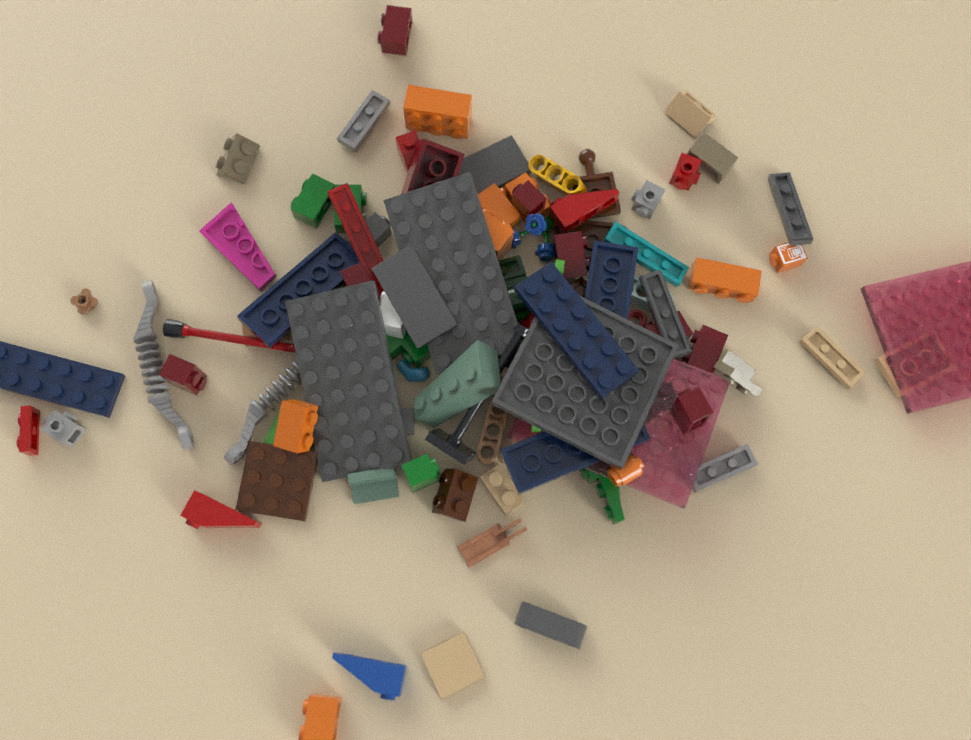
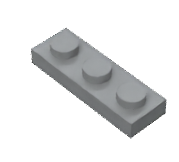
M372 90L337 137L338 142L356 152L389 107L390 100Z
M746 444L684 472L695 493L755 467L758 463L749 445Z

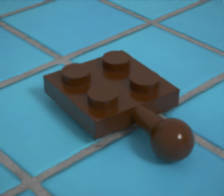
M591 149L582 150L579 154V161L585 166L587 176H580L579 178L586 186V193L616 189L613 172L595 174L593 167L596 159L595 153ZM574 185L571 190H576L578 185ZM619 199L592 218L619 215L621 213Z

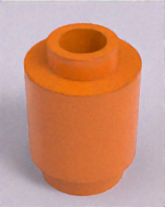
M629 454L623 469L610 465V469L606 472L614 486H624L643 474L642 469L644 465L637 455Z

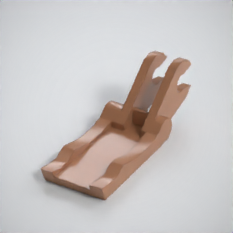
M521 518L504 528H501L498 523L457 546L468 568L508 546L511 539L527 531L526 527L509 537H506L504 534L505 531L522 522Z

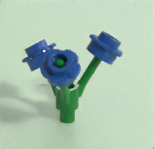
M538 213L535 215L530 214L526 218L524 231L518 233L515 228L512 229L514 234L511 248L516 249V246L521 244L520 237L530 233L533 236L541 235L544 236V243L537 246L535 255L538 256L540 261H551L556 257L555 246L549 244L550 229L553 227L554 221L550 216L544 218Z

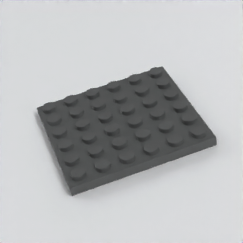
M581 297L640 371L600 400L535 318L491 404L614 467L623 469L679 345Z

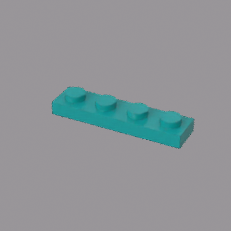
M616 221L612 224L603 242L638 247L636 263L651 272L661 270L665 281L675 287L680 285L689 269L687 265Z

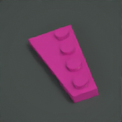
M232 202L199 230L260 292L277 277Z

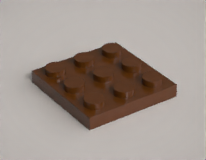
M249 441L235 510L306 521L318 461V452L294 453L275 447L272 444Z

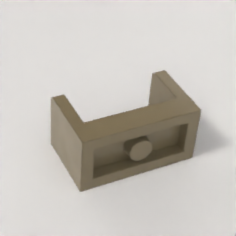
M706 133L700 136L687 153V155L701 159L702 163L716 172L718 177L715 182L718 184L732 169L738 159L735 154Z

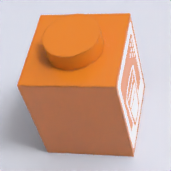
M789 242L775 246L769 253V262L775 268L776 273L799 267L808 259L803 245L790 246Z

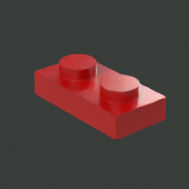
M21 406L20 414L18 415L20 432L17 437V447L20 453L28 456L38 455L40 410L32 406Z

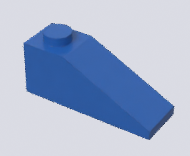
M339 652L333 653L332 658L375 693H380V698L395 700V696H401L407 665Z

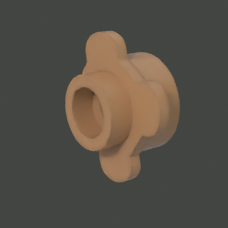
M87 288L82 289L79 295L73 296L70 300L71 304L78 308L77 311L80 314L92 311L98 304V300L92 297L91 291Z

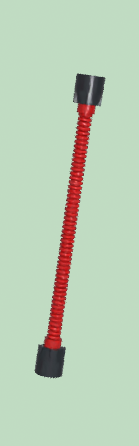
M167 319L163 325V335L165 337L185 338L194 336L296 353L294 344L278 341L269 348L259 338L192 328L187 323L178 320Z

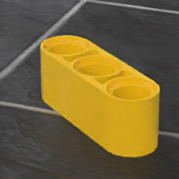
M535 155L530 159L529 169L536 178L565 196L586 193V186L574 173L543 155ZM541 165H544L541 170H538ZM557 175H561V177L558 180L554 181ZM574 185H578L576 190L571 191Z

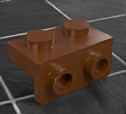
M445 468L439 478L438 492L432 502V513L466 522L479 477L458 469Z

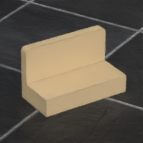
M687 90L679 91L665 110L667 115L693 137H698L706 125L712 123L717 117L715 113Z

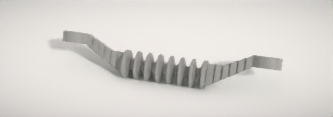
M149 280L142 282L147 302L136 330L137 332L133 338L134 343L139 344L135 349L137 352H141L137 356L138 360L143 361L139 364L140 368L146 369L141 374L143 377H149L143 381L144 385L150 386L145 391L147 394H154L147 398L148 403L155 406L178 428L181 445L184 450L195 447L190 427L173 410L171 393L164 392L169 389V385L161 384L166 381L159 375L162 367L158 366L163 364V360L158 358L161 352L155 350L159 347V344L153 342L157 339V336L152 326L159 297L154 282Z
M290 362L293 366L292 370L287 367L284 368L286 376L280 373L277 374L280 379L279 383L271 380L273 389L267 386L264 387L267 393L266 396L258 393L260 402L253 399L250 401L240 442L233 445L224 455V459L230 465L237 463L247 453L248 444L252 440L256 425L269 415L266 408L274 410L273 401L281 404L282 401L279 395L282 394L288 397L286 388L294 391L293 381L298 384L302 383L299 378L298 363Z

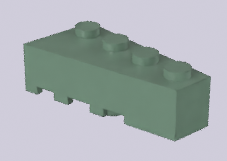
M477 340L413 399L414 419L435 428L495 394L501 384L497 350Z

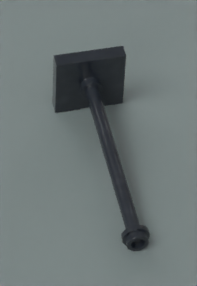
M519 323L516 327H513V330L516 332L498 360L500 375L529 330ZM485 399L468 409L453 435H449L440 428L430 431L424 440L463 465L470 462L477 452L463 444L461 438Z

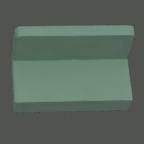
M395 468L347 474L354 504L399 497Z

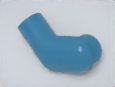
M405 359L396 365L403 376L410 382H423L430 376V371L427 367L411 368Z

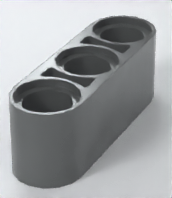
M524 601L521 602L514 622L517 626L580 649L587 629V625Z

